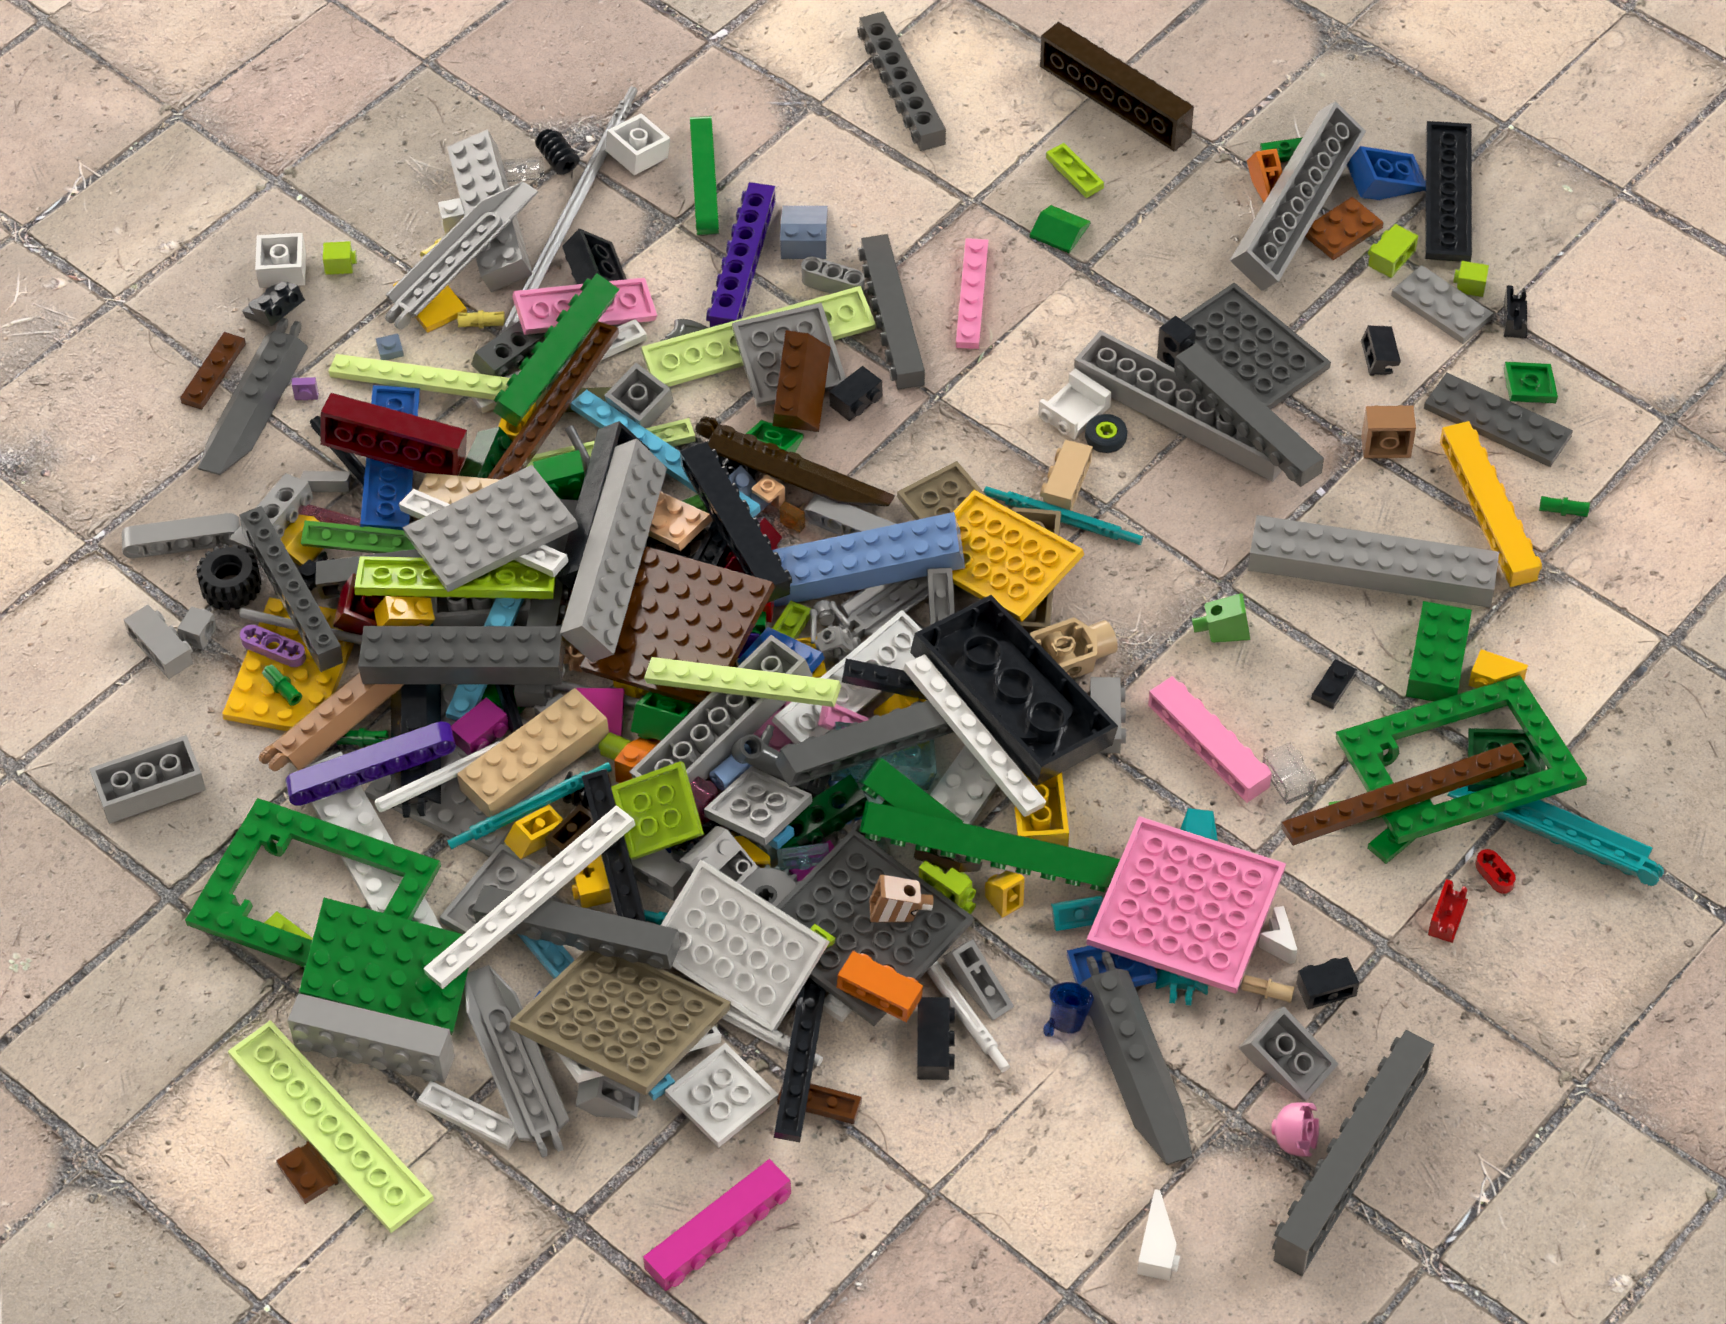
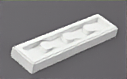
M433 1081L428 1083L416 1101L417 1106L506 1150L510 1149L518 1137L510 1119Z

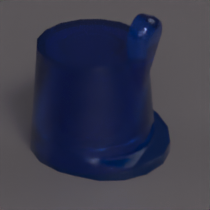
M1063 982L1054 985L1049 991L1052 1005L1049 1020L1043 1027L1044 1035L1047 1037L1053 1036L1055 1029L1067 1034L1079 1032L1094 1001L1092 992L1085 986L1074 982Z

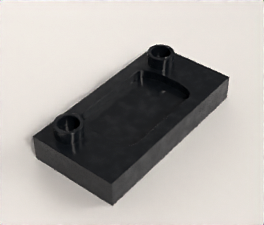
M992 595L914 634L910 653L915 659L924 654L928 657L1008 756L1035 786L1113 745L1118 725Z

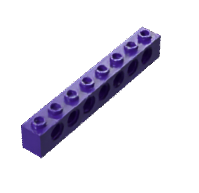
M749 182L747 190L742 192V207H738L736 213L737 224L733 223L732 240L727 242V257H723L721 270L723 271L722 274L717 276L716 287L718 288L717 291L713 290L712 308L708 307L706 321L710 322V328L736 321L743 317L776 203V191L773 185Z

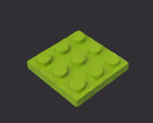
M679 761L611 786L615 804L631 816L635 822V826L624 834L630 859L636 860L704 835L683 762Z

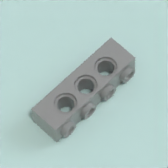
M285 473L257 507H263L281 539L289 524L294 523L298 518V514L300 515L311 503L313 495L307 481ZM240 526L230 537L232 547L233 545H239L240 549L245 547L248 549V552L254 554Z

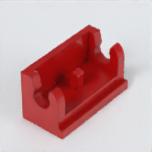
M1446 879L1431 918L1428 935L1453 943L1468 903V899H1466L1467 888L1463 886L1460 892L1453 889V881Z

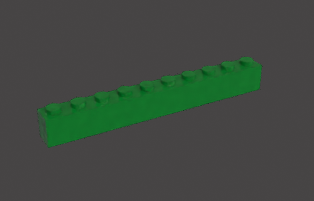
M866 801L859 830L866 833L865 838L880 841L881 837L891 839L890 844L905 847L906 842L916 844V850L930 853L931 848L941 850L940 855L955 858L956 854L965 855V861L977 864L981 863V859L991 861L990 867L1005 870L1006 865L1016 867L1015 872L1030 875L1031 871L1040 872V878L1055 881L1056 876L1066 878L1065 884L1080 887L1081 882L1091 884V890L1105 892V889L1109 888L1120 861L1119 858L869 801Z

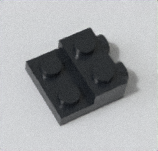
M284 281L268 287L259 298L250 301L242 312L247 319L273 326L305 301L298 285Z

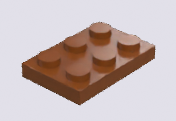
M1352 196L1315 220L1305 237L1328 257L1335 260L1381 230L1384 222Z

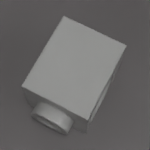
M191 606L177 629L181 641L186 640L190 646L203 650L217 627L213 613L206 609H198Z

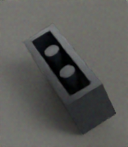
M922 997L918 1003L917 1080H949V1070H955V1054H949V1047H955V1031H949V1024H955V1008H950V997Z

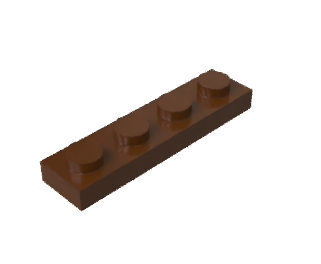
M227 332L222 334L181 395V404L203 410L246 345L245 338Z

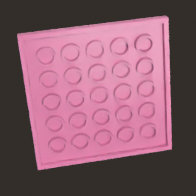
M1139 816L1087 937L1086 944L1236 994L1285 871L1286 863Z

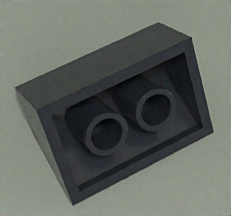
M579 228L562 245L566 255L565 258L569 263L572 271L571 274L577 285L584 284L587 278L592 280L596 273L607 281L627 279L611 241Z

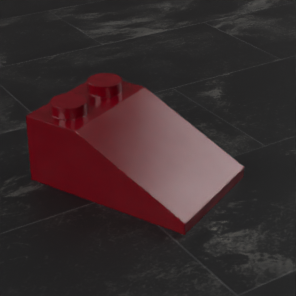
M353 573L342 587L333 627L363 635L364 626H377L374 610L385 596L355 595L354 587L357 574ZM394 596V597H413V596Z

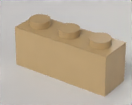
M1065 439L1062 448L1058 447L1056 451L1055 466L1051 465L1049 468L1048 483H1043L1040 497H1043V502L1072 511L1092 462L1093 446Z

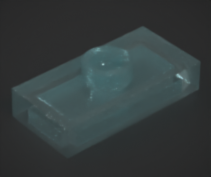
M828 843L778 849V867L781 871L786 868L789 870H806L815 867L829 854Z

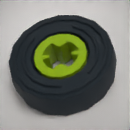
M1101 414L1093 417L1087 423L1085 438L1087 444L1093 446V450L1101 453H1112L1124 446L1128 430L1125 422L1119 417L1111 414Z

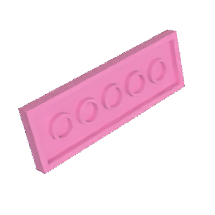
M645 278L609 281L619 288V291L614 301L598 320L599 322L609 325H620L634 319L638 323L656 320L657 313ZM583 284L514 291L512 297L524 335L546 333L551 325L555 327L558 324L556 319L562 310H569L570 306L568 304L573 296L582 293L580 288Z

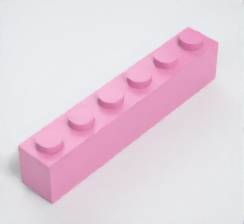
M1171 676L1149 691L1148 706L1246 803L1270 788L1272 773L1269 767L1261 763L1254 756L1250 748L1244 747L1237 740L1236 735L1232 731H1228L1221 724L1216 715L1211 714L1198 698H1194L1188 692L1183 683L1178 682Z

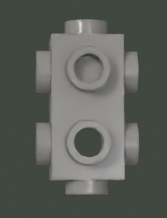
M839 626L825 628L821 633L816 634L817 639L815 640L817 650L821 651L834 664L839 663L861 644L858 636L852 638L848 628L842 629Z

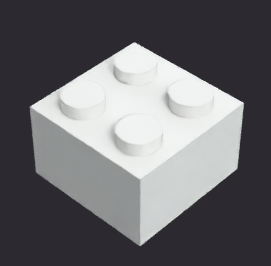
M639 114L607 130L605 151L633 175H636L668 158L670 137L643 114Z
M303 233L257 235L255 270L259 288L270 287L284 281L298 286L305 285L306 248Z

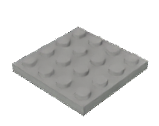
M822 303L732 323V330L757 408L775 404L786 330L809 333L831 347L825 392L830 391L846 379Z

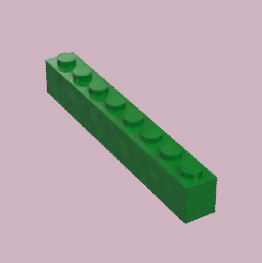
M596 273L592 280L587 278L580 288L582 293L580 295L575 294L568 304L570 306L569 310H562L556 319L558 324L555 327L551 325L543 336L546 338L544 342L538 341L531 351L534 354L531 359L527 357L524 359L519 367L520 373L518 375L514 373L506 384L509 386L506 391L501 389L495 397L494 402H496L493 412L514 427L518 426L614 301L619 288Z

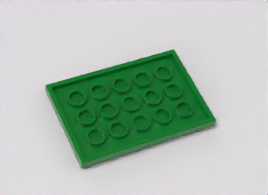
M324 897L298 994L450 1029V1034L452 1035L469 967L443 989L425 974L423 968L463 934Z

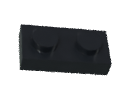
M1335 659L1313 691L1311 699L1334 709L1355 678L1357 669Z

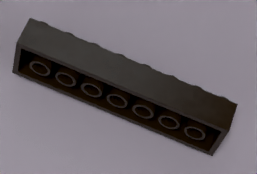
M1059 21L1041 35V68L1174 152L1191 138L1194 106L1188 101L1183 100L1172 91L1167 90L1153 79L1143 75L1137 69L1127 65L1121 59L1111 55Z

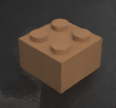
M1366 406L1361 434L1364 458H1411L1416 432L1414 406Z

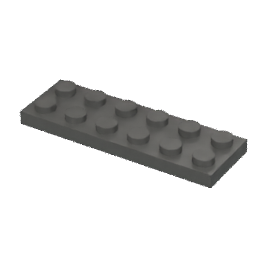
M1447 372L1424 403L1425 410L1456 424L1469 421L1473 430H1477L1479 435L1548 467H1551L1573 433V430Z

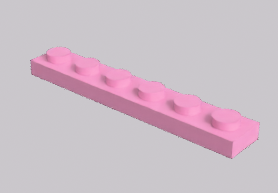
M966 238L956 348L979 349L988 254V240Z

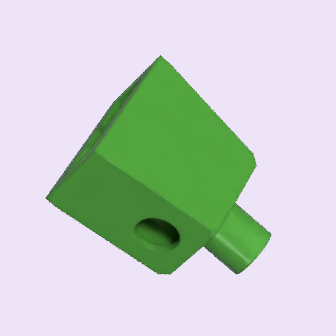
M1243 593L1207 602L1205 604L1206 616L1192 618L1194 633L1209 631L1210 640L1213 643L1251 640Z

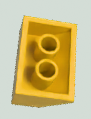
M1062 773L1038 786H1035L1027 777L1046 800L1043 808L1026 817L1014 805L1017 835L1069 847V826Z

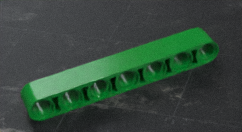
M712 116L690 117L697 236L719 234Z

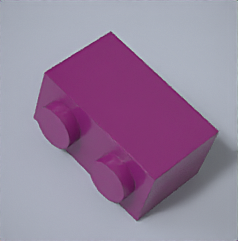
M486 697L452 724L451 729L455 745L467 755H470L487 747L497 738H501L509 729L507 714Z

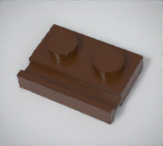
M309 1141L304 1146H298L276 1160L277 1166L304 1204L328 1191V1188L332 1185L336 1186L339 1184L335 1174Z

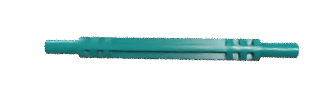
M988 486L983 491L988 497L1003 501L1005 505L1011 507L1061 511V523L1114 540L1122 539L1141 545L1144 536L1123 530L1121 526L1011 491L1007 493Z
M606 762L586 773L582 771L580 774L574 775L535 796L470 826L469 830L447 840L452 850L472 839L476 841L513 821L584 787L583 775L607 769L609 773L612 771L609 762Z

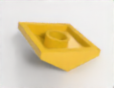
M298 514L297 520L294 523H290L285 529L281 541L293 562L302 566L309 559L313 561L324 548L302 546L301 538L304 521H319L313 516Z

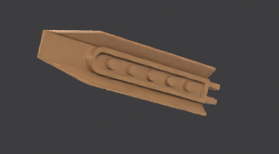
M360 672L357 673L270 746L264 748L258 757L259 761L263 764H268L269 769L274 772L280 770L289 762L298 771L304 769L396 693L404 684H363Z

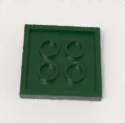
M1468 728V757L1513 743L1524 758L1523 767L1468 785V791L1477 792L1546 770L1545 763L1523 730Z

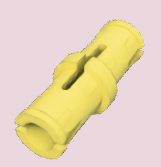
M479 310L473 313H458L459 328L479 327V329H484V326H503L505 323L504 311L484 312Z

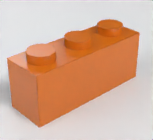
M852 951L838 974L836 988L907 1023L922 998L923 985L912 977H905L897 973L888 965L883 966L873 961L866 954Z

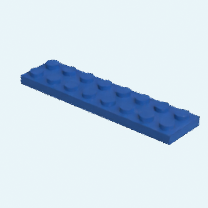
M373 385L371 404L418 416L420 388ZM366 457L360 527L403 530V527L409 525L410 515L400 511L399 503L412 491L414 470Z

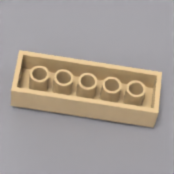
M574 688L458 772L457 777L460 791L487 817H492L517 804L603 740L609 733L607 718Z

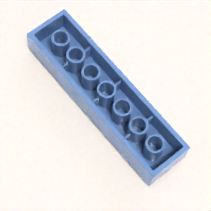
M955 513L942 514L772 550L779 554L782 562L781 566L784 570L787 569L792 577L790 594L774 600V606L788 605L790 600L798 603L927 576V569L952 568L953 571L965 568L960 528Z

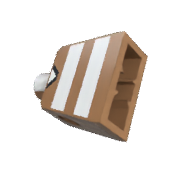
M880 875L869 899L870 922H911L914 920L918 910H932L933 895L921 894L920 883L916 880Z

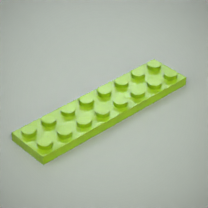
M360 556L354 588L355 595L553 599L556 576L552 577L512 560L447 592L423 558Z

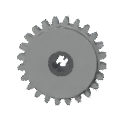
M766 864L765 868H760L757 865L758 868L741 885L776 907L801 881L797 882L796 874L789 876V869L787 868L781 871L779 865H776L775 868H770L769 864Z

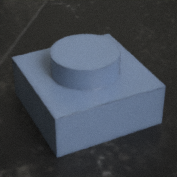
M398 334L376 338L381 360H390L404 356Z

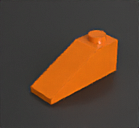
M1277 149L1257 151L1247 160L1252 183L1263 203L1283 172Z
M639 737L628 743L614 760L616 782L622 783L633 779L630 771L661 740Z

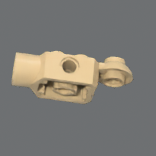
M1073 617L1030 633L1041 647L1073 679L1093 672L1096 659L1116 653L1118 649L1115 632L1106 620L1087 626Z

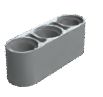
M807 257L802 261V282L808 287L833 294L861 286L863 293L865 292L864 274L857 269L817 257Z

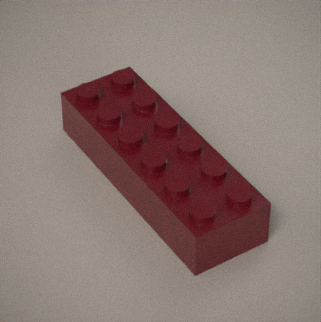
M330 393L321 410L320 445L425 474L459 476L466 460L467 430Z

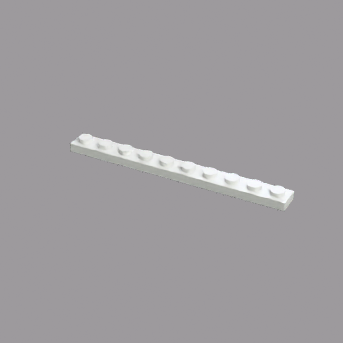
M616 805L424 967L425 974L443 989L635 826L634 819Z

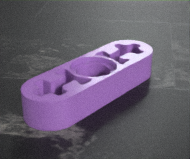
M247 625L240 631L242 645L248 650L290 667H298L306 660L304 646L299 642L257 625ZM271 642L280 644L278 648L273 650L266 648Z

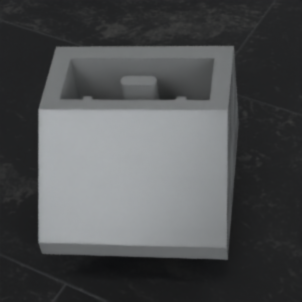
M715 826L679 860L690 874H692L698 862L703 860L739 884L758 868L731 833L719 826Z

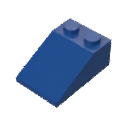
M1360 146L1347 163V168L1360 198L1382 200L1425 191V179L1414 154Z

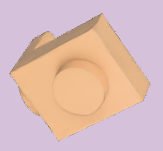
M766 474L752 487V493L780 510L786 504L785 486Z

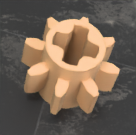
M572 644L569 647L566 646L564 664H568L569 671L574 670L581 673L580 665L585 656Z

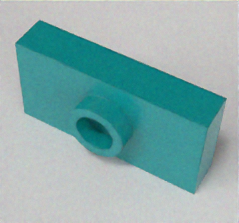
M1095 896L1051 904L1055 931L1093 925L1104 900L1103 897Z

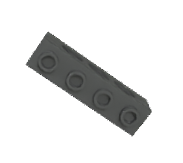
M518 321L478 349L474 354L471 365L480 374L505 377L511 368L519 367L526 357L534 355L531 351L538 341L544 342L546 339L543 337L545 333L524 335L521 323Z

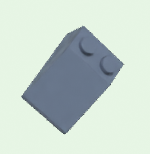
M828 206L782 207L780 231L781 259H805L807 257L826 259Z

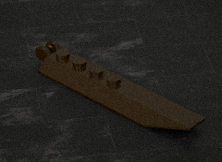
M704 416L695 426L697 434L709 439L708 445L711 449H715L718 455L836 503L890 506L895 498V495L809 461L802 458L798 453L787 452L780 449L776 444L765 443L751 434H743L735 431L731 426L718 424L717 420L713 417Z

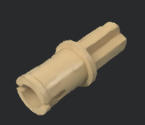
M1248 975L1243 977L1241 984L1243 991L1263 995L1265 999L1271 997L1291 1003L1295 989L1294 986L1272 982L1271 978L1268 981Z

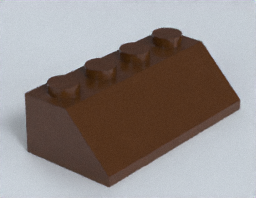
M785 331L772 426L819 432L831 347L809 333Z

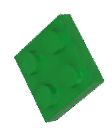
M1505 362L1503 370L1511 402L1556 404L1558 394L1551 364Z

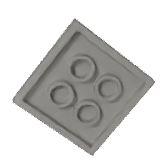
M751 766L704 808V817L766 846L812 803V794L795 786L789 787L786 782Z

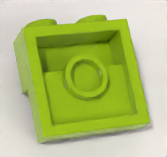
M924 861L919 866V877L970 915L976 907V904L972 902L976 890L972 888V881L968 875L963 872L959 873L954 868H951L944 874L940 867L931 865L927 861Z

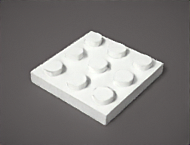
M726 1043L665 1090L666 1097L718 1148L774 1104L779 1095Z

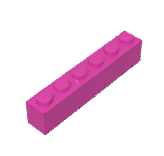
M769 1158L644 1255L645 1270L665 1291L672 1286L680 1285L686 1275L693 1270L700 1269L714 1253L722 1252L728 1245V1242L735 1237H741L745 1234L751 1224L757 1220L761 1221L774 1206L786 1202L791 1194V1180Z

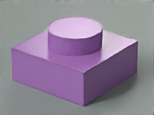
M316 377L292 378L295 400L318 399L319 391Z

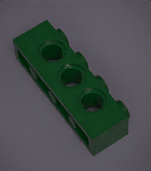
M851 774L814 797L812 803L788 824L794 828V836L798 832H803L797 837L793 836L778 849L785 862L800 856L803 851L811 846L818 845L825 837L834 831L841 830L854 818L863 816L868 799ZM845 804L844 807L837 809L839 805ZM819 818H824L821 822L815 823Z

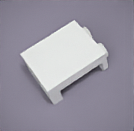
M1075 368L1069 373V383L1048 402L1044 399L1039 401L1038 416L1044 422L1056 427L1062 434L1068 435L1075 440L1086 430V425L1090 419L1103 414L1110 408L1111 391Z

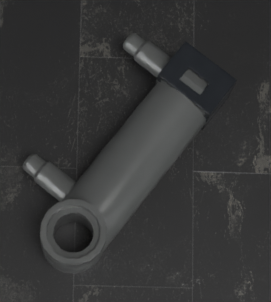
M767 725L761 738L754 734H748L734 742L731 752L737 762L742 764L748 763L786 782L775 764L779 751L768 746L773 736L774 726ZM744 743L750 746L751 754L745 751ZM828 774L801 783L795 787L812 794L813 799L825 791L831 775Z

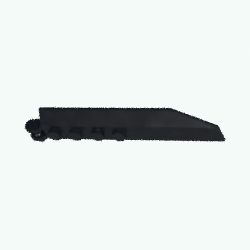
M404 684L391 696V738L436 722H441V684ZM441 757L391 774L390 792L441 769ZM441 784L403 802V817L410 818V804L418 803L417 811L420 817L426 816V802L428 800L441 804Z

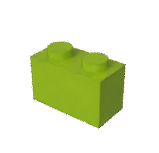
M1394 224L1390 230H1386L1382 234L1377 244L1374 243L1368 251V256H1370L1368 266L1392 278L1416 252L1418 235Z

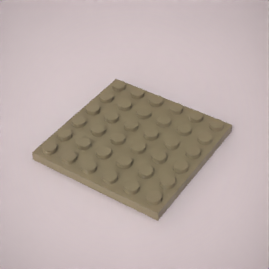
M588 950L576 958L510 1021V1029L646 1096L730 1010L731 1002L661 968H654L649 964L641 962L632 963L615 956L606 957L600 953Z

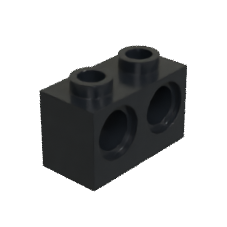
M1175 315L1159 327L1157 359L1175 368V356L1195 344L1196 330Z

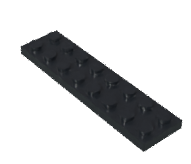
M1427 121L1425 259L1471 262L1472 123Z

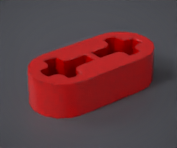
M1481 850L1475 862L1477 871L1496 892L1501 894L1511 892L1516 881L1515 873L1494 850ZM1499 877L1502 880L1508 879V883H1506L1505 881L1499 882Z

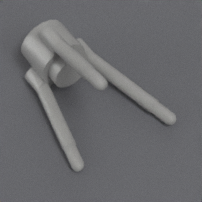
M821 600L809 611L811 615L812 644H815L817 622L827 626V628L832 627L836 614L847 627L850 626L849 621L839 611L834 601Z

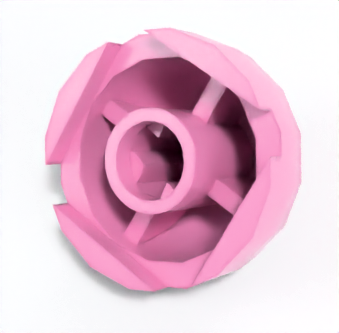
M1300 1102L1286 1105L1272 1122V1134L1276 1136L1277 1143L1281 1149L1290 1155L1311 1157L1310 1147L1316 1149L1319 1136V1118L1313 1117L1312 1111H1317L1313 1103Z

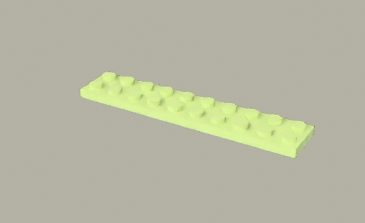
M858 286L642 346L641 352L649 373L670 387L744 366L732 330L733 322L822 303L833 340L873 330L876 327V323L862 288Z
M271 1020L228 1050L229 1057L303 1138L311 1143L324 1161L390 1233L394 1232L434 1201V1197L429 1190Z

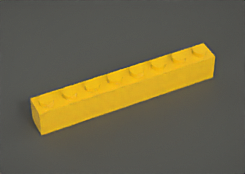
M1469 421L1442 427L1440 444L1492 551L1499 552L1498 563L1509 586L1514 587L1537 581L1539 572L1542 569L1541 560L1533 551L1531 539L1527 538L1524 533L1522 521L1517 519L1513 503L1508 501L1503 483H1499L1497 479L1496 469L1488 460L1486 448L1482 447L1479 442L1477 430H1473Z

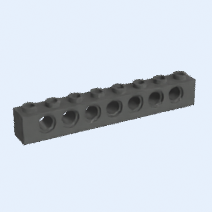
M882 11L860 17L859 27H857L858 37L864 41L866 53L868 55L871 54L873 66L879 70L882 83H886L888 95L891 99H894L898 114H902L905 128H909L911 131L913 143H917L920 151L946 145V128L885 12Z
M259 506L239 514L242 532L320 672L342 664L343 657L340 643L263 507Z

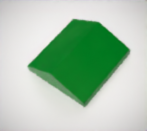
M1050 205L1040 212L1029 237L1070 254L1091 225V221Z
M760 420L746 433L755 436L758 440L765 443L776 444L780 449L787 452H796L804 438L803 433L788 428L772 426L773 423Z

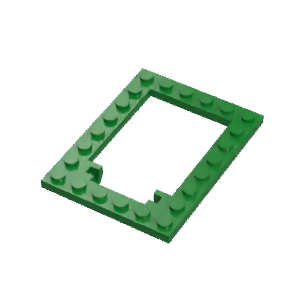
M1520 675L1336 732L1337 742L1367 792L1394 783L1384 766L1392 764L1400 754L1395 740L1505 706L1509 707L1547 766V770L1434 805L1431 799H1427L1418 804L1381 815L1398 844L1587 785V777ZM1388 749V753L1384 755L1383 750Z
M257 798L185 919L187 926L305 967L312 940L248 918L247 916L253 908L251 901L244 899L240 905L237 902L236 895H233L261 845L270 854L281 857L292 839L403 877L384 913L412 920L441 868V863L437 859Z

